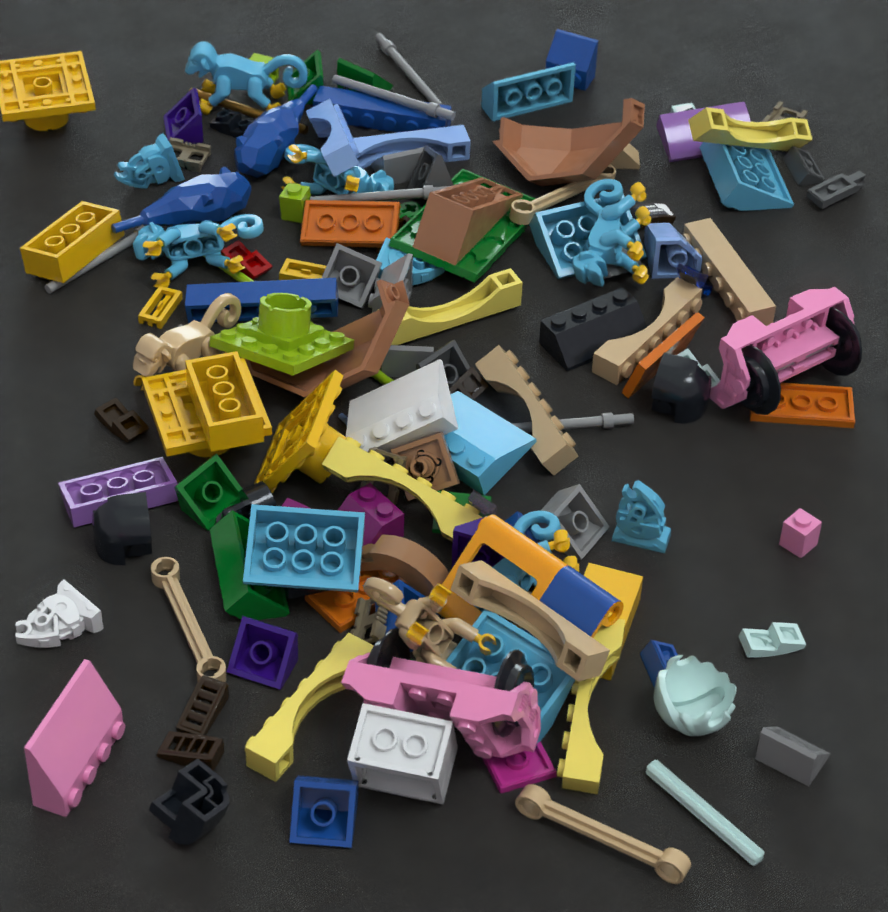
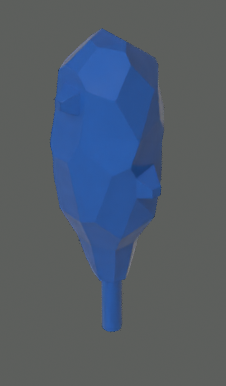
M310 85L299 99L290 100L282 106L274 107L262 113L247 127L243 136L236 138L237 147L234 151V159L238 171L259 178L268 174L274 168L279 167L284 158L285 149L290 145H295V138L299 133V123L305 105L318 91L315 85Z
M222 167L219 174L200 175L172 187L160 199L140 212V216L111 225L114 233H118L141 225L147 226L150 222L159 226L200 224L205 220H210L214 223L222 222L232 214L246 208L252 191L251 185L239 172H231L228 168Z

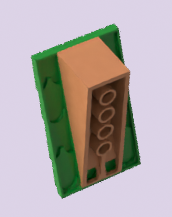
M461 169L451 179L453 186L429 193L427 203L391 238L389 246L397 250L400 249V251L406 254H413V257L421 258L427 263L443 268L460 277H465V279L475 283L491 268L492 263L506 251V248L529 226V224L519 225L510 220L512 202L519 199L532 201L535 198Z

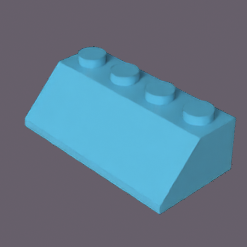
M573 62L494 81L482 88L481 107L492 121H497L503 117L509 118L573 102L576 64Z

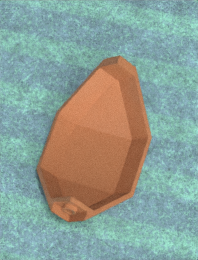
M633 98L624 99L622 122L576 129L522 125L503 117L500 122V138L492 142L529 182L537 185L549 186L596 180L643 129L645 104Z
M384 280L376 281L383 304L380 310L333 331L345 334V337L354 339L353 350L294 376L245 359L251 375L300 396L307 397L334 370L344 375L340 384L342 389L377 374L410 304L403 280L395 284Z

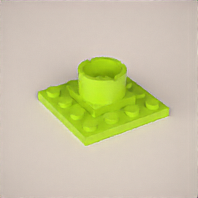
M271 293L260 298L259 317H254L251 321L239 323L236 327L222 330L220 333L210 336L209 346L227 353L237 351L241 358L294 376L353 350L354 339L345 337V334L341 332L324 330V327L320 325H310L312 303L309 299L305 297L300 298L299 295L291 293Z

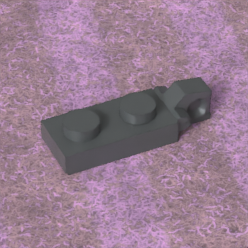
M860 170L849 176L841 173L808 189L806 197L823 209L859 191L865 185L866 175Z

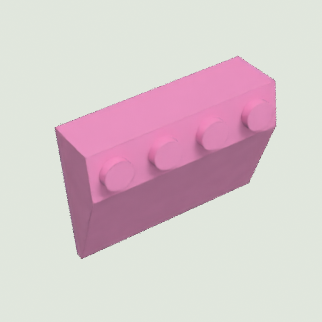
M83 660L24 747L33 806L67 817L72 807H76L79 804L83 790L87 784H91L94 781L101 762H105L108 759L112 745L116 739H121L125 731L121 707L89 660Z

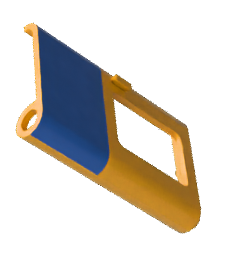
M493 514L484 517L479 522L477 531L442 583L445 588L451 591L459 565L471 563L483 545H488L537 580V585L531 594L592 638H594L601 625L606 627L613 625L621 616L624 608L622 601ZM451 591L452 594L447 598V603L438 614L445 619L460 618L472 626L482 611ZM514 622L512 623V624H514L515 626H517V627H519L520 629H522L523 631H525V632H527L528 634L532 635L531 633H529L527 630H525L524 628L520 627V626L517 625L516 623H514Z

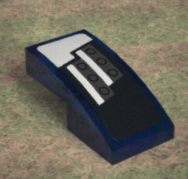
M679 263L677 266L679 278L701 288L702 294L709 296L713 287L705 283L708 275Z

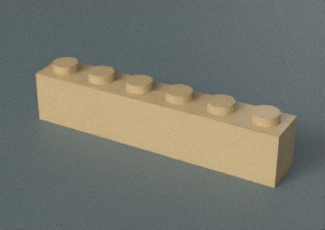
M707 218L685 223L682 236L702 256L701 269L704 276L708 277L713 284L714 290L723 298L725 305L731 309L736 320H743L753 315L765 326L773 323L776 305L713 220Z

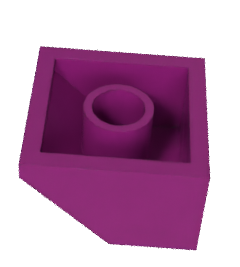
M371 483L350 493L337 510L365 513L363 546L370 543L375 544L381 535L404 537V513Z

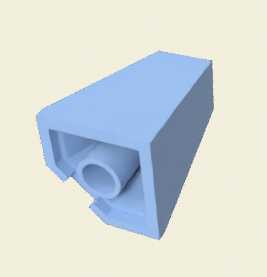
M650 223L646 225L644 245L652 279L680 278L679 271L693 278H700L702 256L670 223Z

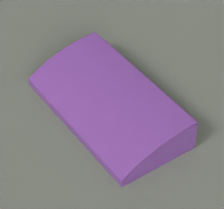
M745 102L709 107L724 109L725 113L733 119L751 122ZM704 108L659 116L656 127L669 162L703 157L699 148L703 142L693 141L688 119Z
M163 457L58 483L73 527L92 523L93 510H97L101 505L108 502V497L146 492L148 508L178 501L174 488L177 485V481Z

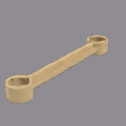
M609 164L596 180L573 182L532 201L515 200L511 204L509 218L516 224L528 225L536 212H540L585 191L596 181L615 179L616 169Z
M171 557L156 559L151 565L152 582L156 587L164 589L197 661V682L204 675L203 673L208 670L218 671L214 673V676L208 677L226 682L225 662L221 658L213 656L179 583V563ZM164 570L171 571L168 573V575L157 574Z
M526 785L515 801L517 809L524 816L530 819H540L544 816L655 867L656 873L669 883H681L691 867L690 859L682 851L675 848H666L661 851L552 801L549 794L537 785Z

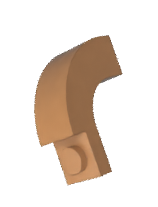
M381 535L375 544L370 543L363 546L360 571L385 570L403 578L413 589L426 597H429L432 589L438 583L442 585L449 574L446 567L435 555L421 545L403 537Z

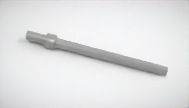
M382 33L376 34L375 39L381 45V50L395 61L427 100L444 105L397 52L393 42L387 40Z
M336 74L332 79L334 84L426 112L428 116L435 118L439 116L453 121L456 115L454 111L441 108L440 104L433 102L425 103Z
M424 185V188L313 196L310 197V200L386 201L412 198L428 200L430 192L450 186L433 187V185Z
M141 225L134 230L133 234L106 249L66 282L51 281L45 285V290L51 294L132 246L139 230L145 226Z
M610 412L601 413V416L559 420L564 425L562 430L599 426L606 429L614 428V425L633 424L634 415L633 413L613 415ZM532 422L513 423V425L526 433L532 432Z

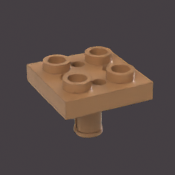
M443 432L391 449L393 454L408 457L405 469L409 471L407 475L416 480L418 477H422L427 481H431L432 479L427 477L432 476V489L439 491L460 484ZM437 458L441 459L442 464L440 466L436 465L440 464V461ZM404 490L407 501L416 499L413 495Z

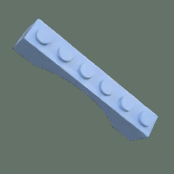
M328 99L307 110L308 118L318 137H329L322 146L321 152L333 176L335 177L358 165L359 161L356 156L360 153L338 103L333 105L331 99Z
M464 125L353 138L360 153L356 156L359 164L356 166L362 169L370 166L372 162L384 155L417 149L425 145L439 153L445 162L470 159V139Z

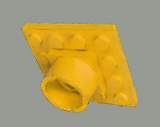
M82 51L0 61V110L3 122H15L24 119L26 125L31 129L38 131L55 130L63 127L68 122L70 113H85L96 110Z
M241 358L263 416L264 437L272 435L271 423L244 358ZM186 369L141 378L142 387L166 456L189 452L199 457H212L214 454L221 455L229 450L210 452L187 387Z
M334 370L278 424L254 484L263 481L271 493H273L278 483H284L296 469L319 484L331 475V473L324 470L322 463L338 436L345 440L347 438L327 423L335 409L333 402L342 391L340 384L344 375Z

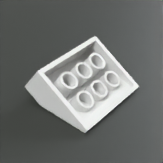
M439 359L351 400L349 403L346 437H351L361 444L360 448L366 452L370 448L378 447L391 453V449L440 432L446 435L457 430L458 424L443 361ZM382 455L385 457L384 462L393 459L391 457Z

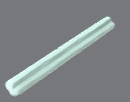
M653 760L647 765L646 774L745 860L754 866L762 861L764 851L661 762Z

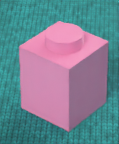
M799 508L783 522L779 545L797 557L802 558L818 544L822 521Z

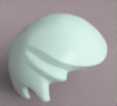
M683 655L671 657L668 660L666 669L659 671L654 688V705L662 720L671 728L688 736L708 735L722 729L730 721V715L736 707L733 700L737 687L730 683L728 674L718 672L710 662L700 663L692 655L683 660H679Z

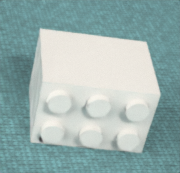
M363 703L347 759L352 779L358 780L359 787L444 804L458 748L453 721Z

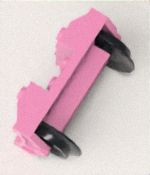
M836 287L830 289H808L790 298L786 318L765 326L751 315L734 323L727 336L720 339L719 351L724 365L721 380L716 386L711 388L709 398L722 409L740 402L756 414L768 415L776 410L781 400L780 382L820 363L828 371L838 376H848L857 371L862 359V342L853 321L854 314L849 297Z
M396 627L390 629L382 639H379L371 652L349 660L341 682L346 689L354 690L364 699L365 704L453 721V725L461 732L465 741L474 751V754L486 759L491 758V756L503 758L523 751L534 752L541 731V709L538 705L537 689H534V673L532 667L527 664L524 653L518 649L508 653L501 664L497 676L410 660V648L400 638L399 628Z

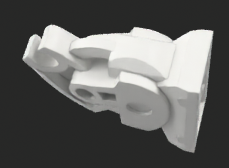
M62 580L58 584L57 594L42 600L37 605V608L28 615L27 620L16 622L17 644L30 647L50 648L61 646V640L69 638L72 640L82 635L85 629L92 633L99 632L104 629L101 610L66 580Z

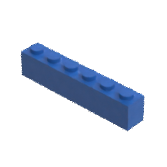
M320 86L313 100V107L328 99H331L333 105L338 103L347 125L399 133L449 127L451 125V120L439 116L436 118L428 116L426 112L358 91ZM440 104L441 108L451 110V106Z
M336 278L188 284L186 288L185 309L188 323L193 320L200 322L210 304L217 297L225 293L233 294L241 302V314L238 321H251L254 317H259L260 298L271 293H291L299 295L300 298L305 297L309 299L312 303L311 318L338 317ZM227 305L225 309L229 311L230 305Z

